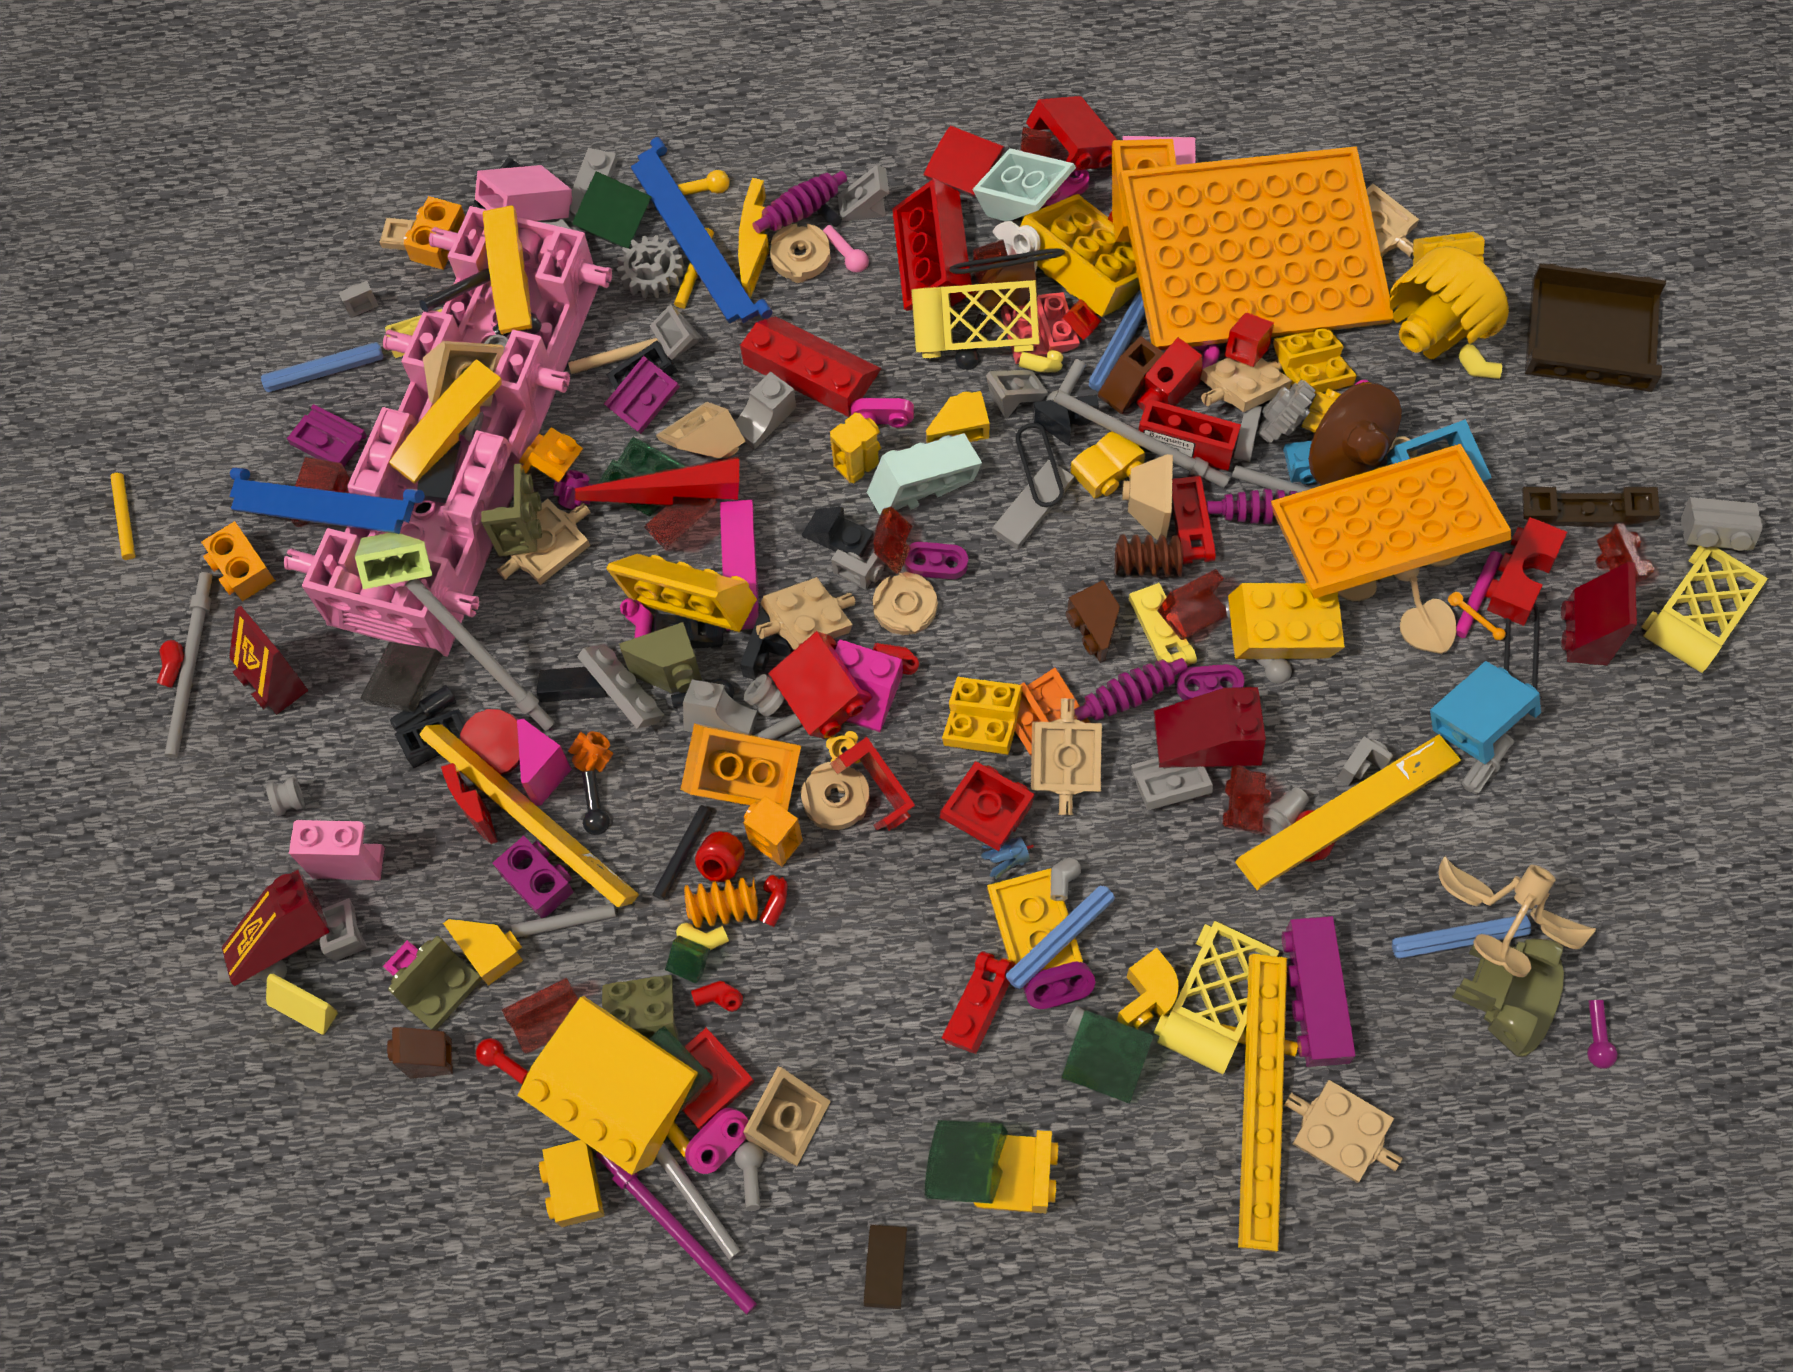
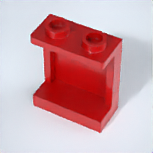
M1082 96L1039 99L1026 124L1032 131L1050 129L1069 152L1066 162L1074 163L1076 167L1074 171L1105 168L1112 163V142L1117 139Z
M816 631L768 674L810 736L825 739L836 735L841 730V725L850 717H855L863 712L866 708L865 704L873 697L868 691L862 690L839 658L835 652L837 643L833 637Z

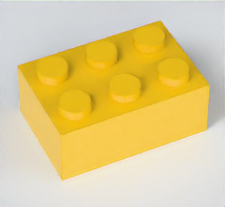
M1242 583L1228 595L1235 659H1324L1332 657L1345 647L1338 592L1313 599L1306 583Z

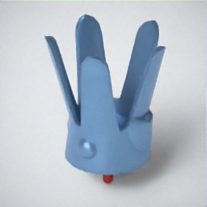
M1017 837L1016 839L1012 838L1008 843H1004L1000 851L992 849L981 854L983 859H990L993 863L1004 861L993 868L989 876H995V879H997L1014 866L1024 865L1029 862L1028 849L1033 848L1034 845L1026 846L1022 838ZM988 845L982 846L983 848H992Z

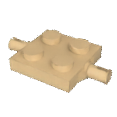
M1370 185L1366 191L1381 258L1388 251L1397 247L1412 258L1414 256L1413 243L1405 237L1417 227L1419 219L1376 185Z
M1226 358L1202 369L1201 380L1210 386L1212 390L1203 393L1201 399L1206 406H1210L1219 400H1224L1245 412L1274 398L1283 387L1290 390L1292 380L1281 373L1283 369L1279 359L1267 362L1261 358L1252 367L1231 358Z
M549 499L545 500L542 503V510L537 511V519H539L542 528V538L537 539V552L510 555L511 559L497 568L498 573L506 580L520 568L528 572L539 585L543 584L590 546L588 539L578 530L576 523L591 513L589 508L581 502L580 506H577L570 513H566L558 509Z
M817 577L763 596L761 606L769 615L770 622L757 625V635H760L759 638L763 639L777 633L786 639L794 650L816 631L830 635L833 639L850 632L853 624L842 609L854 606L855 598L851 593L837 598L832 597Z
M1063 698L1060 699L1061 719L1052 722H1032L1031 790H1048L1059 794L1058 815H1073V794L1083 791L1101 792L1102 723H1084L1074 719L1075 699Z
M1330 1080L1327 1081L1319 1097L1312 1101L1311 1104L1292 1092L1284 1106L1303 1116L1301 1129L1293 1145L1356 1183L1360 1182L1367 1167L1375 1160L1391 1168L1393 1171L1397 1170L1398 1164L1402 1161V1157L1383 1147L1385 1134L1394 1118Z

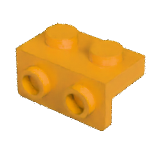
M551 427L545 436L541 434L536 436L531 446H528L519 462L523 464L526 474L534 466L559 483L583 448L572 437L561 434Z

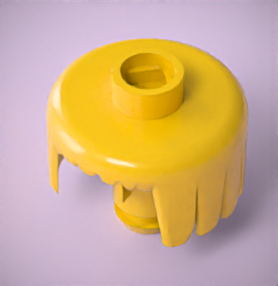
M1445 246L1431 250L1403 274L1390 291L1392 296L1389 300L1390 309L1392 310L1397 307L1393 313L1395 323H1399L1407 318L1399 330L1401 342L1412 352H1423L1428 359L1437 358L1465 337L1468 339V343L1472 344L1479 338L1486 339L1494 336L1502 330L1508 319L1509 305L1507 296L1495 274L1477 257L1456 247Z

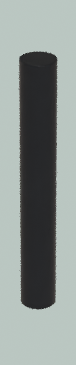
M489 267L420 300L421 309L424 312H428L491 281Z
M704 805L699 806L652 893L653 896L661 900H665L712 812L708 807Z

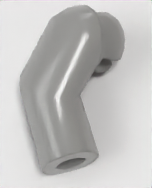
M1064 858L1051 868L1050 898L1052 900L1065 901L1068 899V882L1075 880L1081 873V865L1076 859Z

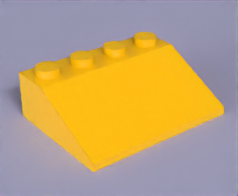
M1079 194L1024 216L1020 227L1029 225L1037 231L1040 237L1039 250L1054 248L1065 250V254L1060 257L1037 261V266L1044 271L1045 275L1053 278L1066 288L1069 294L1076 296L1079 300H1083L1095 314L1103 317L1118 310L1140 290L1131 241L1115 242L1113 222L1109 221L1106 215Z
M582 996L532 1064L517 1096L633 1175L653 1164L698 1072L585 996Z

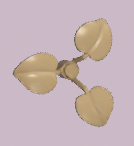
M1459 556L1435 562L1431 565L1436 567L1446 566L1455 562ZM1420 567L1395 574V577L1399 580L1410 581L1414 602L1417 607L1407 610L1401 618L1400 632L1403 638L1416 649L1438 654L1446 653L1451 648L1456 635V620L1452 609L1440 599H1431L1422 605L1417 583ZM1376 580L1338 591V595L1351 601L1366 600L1375 594L1377 589Z
M1446 856L1440 863L1439 878L1444 888L1456 898L1470 905L1480 906L1483 902L1491 906L1515 889L1516 895L1514 898L1522 907L1503 942L1486 934L1477 935L1473 942L1475 949L1480 955L1495 965L1503 966L1506 971L1514 976L1525 977L1531 970V963L1524 953L1509 947L1529 908L1532 909L1530 913L1532 918L1541 925V930L1544 934L1572 949L1582 948L1596 930V928L1578 924L1543 910L1545 901L1550 895L1548 892L1556 880L1549 871L1540 866L1529 865L1522 878L1515 876L1509 885L1494 895L1488 886L1455 867Z

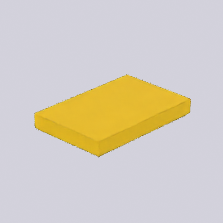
M1051 868L987 885L1008 960L1014 961L1015 964L1068 916L1065 902L1054 901L1050 898ZM1076 937L1042 970L1070 962H1083Z

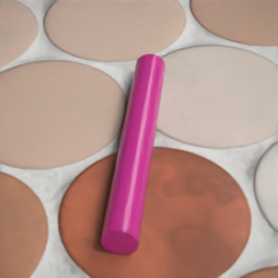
M1497 551L1490 552L1467 602L1476 612H1478L1503 558V555ZM1464 610L1456 625V635L1461 638H1466L1474 621V618Z

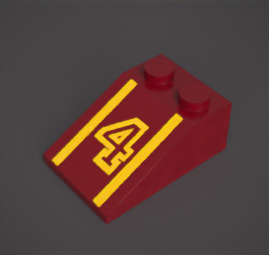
M240 605L236 608L229 658L237 668L232 672L244 687L251 684L256 691L251 695L263 710L269 706L277 715L309 690L280 651Z
M299 869L290 874L279 876L271 885L267 886L223 944L222 951L230 982L234 987L330 932L320 902Z

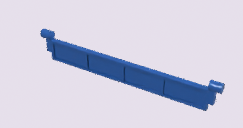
M659 137L653 138L650 142L652 148L638 155L639 162L632 165L631 169L645 192L652 196V203L726 320L730 324L740 318L745 323L759 314L763 319L769 318L773 313L764 299L758 300L753 304L660 160L659 156L667 152L666 146Z
M234 467L230 471V477L235 480L229 496L234 498L231 509L234 511L400 534L403 522L409 523L415 503H422L425 498L424 492L416 489H406L403 492V500L249 481L250 471L248 469Z

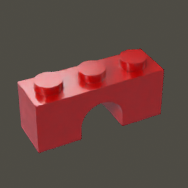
M1529 517L1525 528L1518 526L1510 545L1515 546L1512 554L1505 553L1498 568V571L1503 572L1500 580L1493 578L1485 597L1491 599L1487 610L1525 626L1543 584L1529 579L1523 570L1533 568L1550 573L1567 532Z

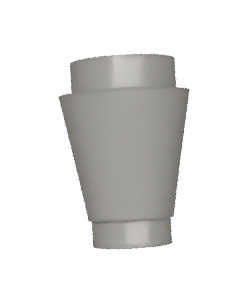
M1295 787L1264 808L1263 816L1261 817V823L1264 828L1271 834L1276 835L1294 824L1299 814L1309 802L1308 795L1302 789Z

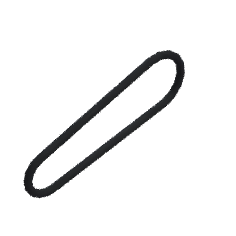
M1059 248L968 261L951 266L950 272L965 274L1046 260L1064 255L1065 250ZM1030 257V258L1019 259V260H1013V261L1002 262V263L991 264V265H985V266H980V267L967 268V269H958V268H962V267H966V266H973V265H979V264H985V263H992V262H998V261H1005V260H1011V259H1018V258Z

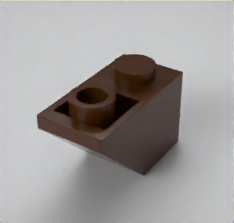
M1027 257L1018 258V259H1011V260H1005V261L993 262V264L1002 263V262H1008V261H1013V260H1019V259H1025V258H1027ZM1034 262L990 269L979 284L1036 280ZM1029 287L1016 288L1009 299L1017 306L1027 304L1028 299H1030ZM999 289L1004 295L1010 291V289ZM985 290L977 301L992 312L1002 298L993 290ZM974 291L971 295L975 297L979 291Z
M1140 336L1120 356L1098 392V397L1117 412L1123 414L1145 391L1144 377L1163 355V352Z
M1104 580L1070 596L1066 611V617L1073 629L1078 628L1082 633V642L1089 655L1095 654L1100 663L1107 658L1120 609L1118 602Z
M406 1027L392 1028V1039H389L387 1042L388 1059L393 1061V1064L407 1077L414 1079L453 1074L452 1039L444 1031Z

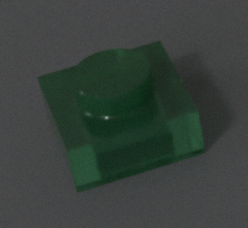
M678 935L673 940L665 970L697 984L703 975L710 948Z

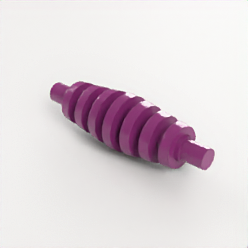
M839 171L833 176L829 173H823L819 177L811 178L789 188L788 191L775 199L770 206L768 205L762 210V218L752 223L754 230L757 233H761L767 228L777 231L782 226H789L792 222L796 223L803 218L811 216L813 212L821 208V205L826 204L830 198L838 194V186L847 182L846 174L843 171Z
M1263 489L1262 500L1259 498L1258 490L1250 491L1249 500H1246L1245 492H1238L1236 501H1233L1232 493L1225 494L1224 499L1221 501H1207L1208 514L1224 515V519L1227 521H1232L1233 514H1237V521L1245 522L1246 513H1249L1250 522L1258 524L1260 513H1262L1263 524H1271L1273 518L1271 501L1273 500L1272 490ZM1276 490L1275 499L1285 497L1284 490ZM1289 491L1288 496L1297 493V491Z
M1179 658L1171 663L1161 659L1155 662V667L1149 663L1143 665V671L1137 667L1130 670V675L1127 672H1123L1118 675V681L1115 678L1108 681L1107 688L1103 685L1097 688V698L1093 693L1086 695L1084 705L1074 709V719L1082 721L1088 717H1093L1095 720H1100L1104 718V712L1108 716L1117 714V709L1120 712L1129 710V704L1136 708L1142 704V699L1144 701L1151 699L1153 692L1155 694L1162 692L1164 685L1169 687L1174 684L1175 675L1187 670V664L1183 658Z

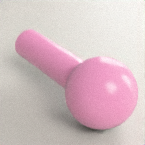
M828 225L823 230L832 245L845 257V266L848 270L862 272L868 267L869 258L864 251L853 249L831 225Z

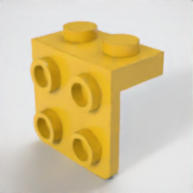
M1037 1130L1036 1137L980 1134L977 1138L974 1205L981 1209L1046 1214L1048 1202L1055 1203L1056 1180L1049 1179L1050 1165H1057L1058 1143L1051 1142L1052 1131Z

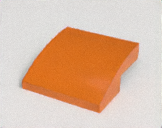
M1053 668L1028 685L1025 682L1020 684L1022 685V694L1015 732L1030 756H1032V722H1052L1061 719L1060 699L1063 698L1075 699L1074 709L1080 707L1056 668ZM1088 718L1082 720L1084 723H1091Z

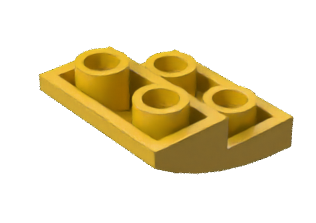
M1321 328L1312 332H1302L1274 339L1273 345L1285 375L1292 380V386L1300 380H1305L1316 390L1314 392L1316 394L1318 391L1326 392L1327 388L1335 390L1354 385L1357 375L1341 357L1344 346L1331 330Z
M957 677L949 700L950 714L942 736L943 745L1009 755L1019 713L1022 685Z

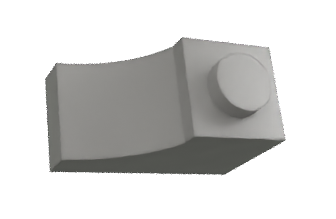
M769 372L749 392L750 397L747 405L735 421L746 441L745 443L753 449H756L797 408L794 389L772 372Z
M692 679L683 701L684 731L692 732L695 723L752 735L757 720V710L747 708L734 701L726 693L725 685Z

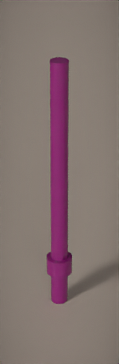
M597 1152L596 1157L614 1175L613 1181L622 1190L627 1189L735 1304L748 1315L756 1307L757 1303L638 1180L639 1174L631 1175Z

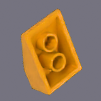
M1173 139L1114 140L1112 142V217L1115 242L1131 241L1118 178L1120 172L1176 165Z
M694 723L680 790L690 795L750 806L754 802L759 803L766 796L788 811L801 745Z

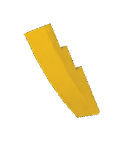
M756 178L751 180L744 201L739 227L738 258L741 283L750 299L769 254L767 234H764L765 230L757 233L752 225L753 222L762 218V210L765 208L763 204L766 199L764 180Z
M513 205L483 211L488 266L499 331L501 334L512 332V330L532 328L529 284L524 270L523 247L518 234L517 212Z
M476 359L428 410L396 451L389 464L415 484L459 441L458 434L480 413V406L502 385L501 378Z

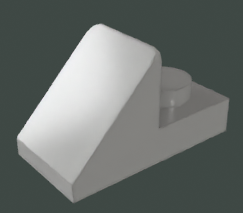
M879 165L874 166L837 195L842 221L886 216L884 197L889 194L886 168Z
M1032 370L989 371L986 375L990 396L1005 418L1012 414L1019 403L1039 402L1048 394Z
M350 898L322 909L330 931L320 938V947L325 956L333 961H338L367 949V945L357 927L355 908Z

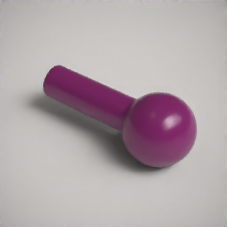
M1588 1000L1593 1043L1587 1051L1588 1059L1595 1067L1607 1069L1615 1064L1618 1054L1615 1046L1608 1041L1604 1000Z

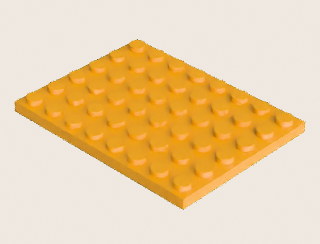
M1357 146L1120 172L1118 178L1151 344L1159 350H1167L1177 337L1191 347L1227 343L1230 329L1244 313H1250L1274 322L1271 337L1312 332L1321 328L1338 330L1389 324L1394 320L1393 309L1391 310L1389 305V290Z

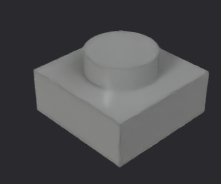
M367 281L352 285L348 289L339 292L350 318L379 306Z

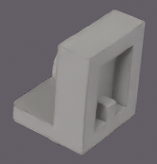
M839 549L831 559L834 574L867 590L872 581L876 583L884 571L882 552L876 549L867 563H864L863 559L851 552L847 554Z
M1364 736L1342 768L1337 779L1349 786L1354 777L1361 780L1371 764L1381 770L1385 768L1393 754L1381 742L1369 740Z

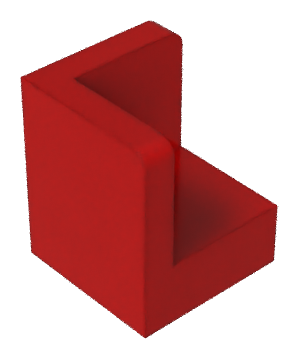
M1244 313L1230 329L1225 357L1254 367L1270 346L1274 322L1250 313Z

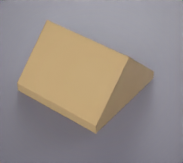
M442 341L423 357L429 401L435 404L451 384L476 359L495 372L503 355L504 347L496 344ZM493 394L481 406L491 407Z
M777 1067L743 1133L748 1142H752L773 1155L797 1166L831 1101L782 1067Z

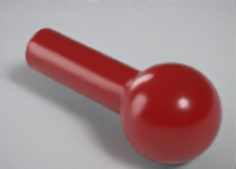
M487 1038L478 1044L475 1054L480 1064L486 1067L497 1066L523 1085L529 1071L504 1054L501 1042L493 1038Z

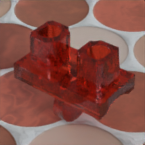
M1624 523L1614 525L1607 535L1597 540L1602 552L1595 559L1599 569L1609 568V570H1612L1626 562H1635L1636 584L1654 573L1651 561L1646 558L1640 559L1637 550L1641 547L1638 533L1627 531Z
M1240 765L1232 767L1231 779L1226 781L1225 793L1229 797V810L1223 813V825L1234 830H1244L1254 834L1262 832L1264 804L1271 801V792L1265 789V773L1249 771Z

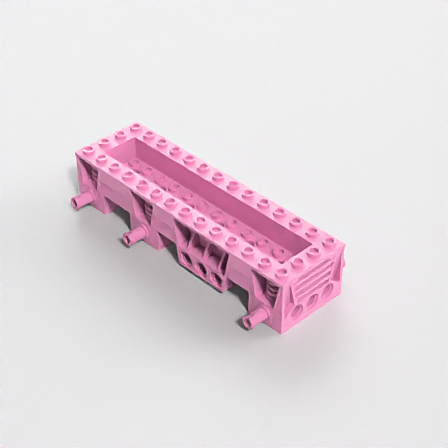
M470 206L458 233L439 229L438 227H434L432 229L434 233H430L429 244L431 247L450 250L448 259L456 277L454 284L489 267L483 222V211H486L485 209ZM517 217L518 234L523 247L524 270L528 277L531 312L541 321V329L537 334L512 330L506 337L508 342L494 372L501 378L502 385L494 392L491 407L480 406V411L484 414L480 431L476 430L472 442L459 435L462 451L455 472L456 480L446 503L424 500L422 503L426 502L432 505L429 511L422 514L415 512L417 506L422 503H415L409 523L403 522L400 530L401 534L425 541L432 576L419 578V580L460 623H462L464 615L471 618L476 615V611H473L472 608L478 610L479 597L473 596V593L493 547L481 523V511L493 510L497 507L509 508L514 495V464L520 463L519 460L528 446H531L539 434L556 390L562 393L567 391V387H564V385L569 386L570 374L564 372L568 360L598 287L608 288V282H611L612 279L611 268L593 264L584 232ZM491 281L446 302L442 312L433 310L423 311L413 336L390 329L386 331V335L390 337L384 335L383 347L385 350L405 353L401 362L411 382L398 410L382 407L349 481V493L403 500V492L406 489L417 490L418 481L415 484L393 468L389 461L415 426L434 405L429 401L423 357L442 341L484 344L490 336L496 335L492 329L498 321ZM347 527L345 532L327 528L315 555L292 548L287 551V554L291 555L292 558L285 556V569L307 574L302 587L328 626L448 657L455 637L405 586L408 581L363 589L355 560L360 540L364 537L388 532Z

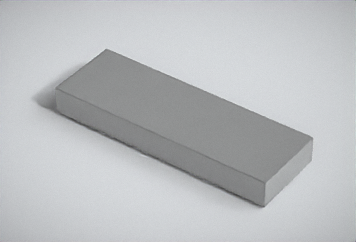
M1048 460L1032 479L1037 497L1042 502H1051L1059 495V488L1050 460ZM1057 465L1065 493L1074 482L1075 476ZM1028 484L992 527V534L1018 550L1054 506L1041 507L1037 505L1033 500Z

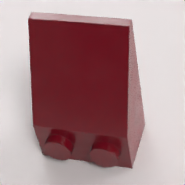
M1626 562L1575 588L1569 598L1563 601L1561 619L1566 620V630L1562 634L1561 648L1567 651V662L1608 666L1636 627L1635 562Z
M1258 687L1222 688L1154 710L1159 768L1262 766L1266 737Z

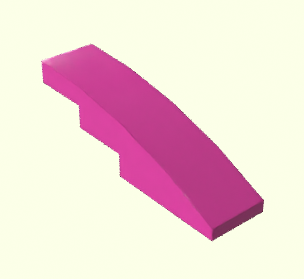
M753 501L720 502L723 576L729 578L738 576L749 583V588L757 600L742 629H753L759 615Z

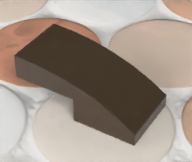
M870 1224L864 1307L901 1310L907 1227Z

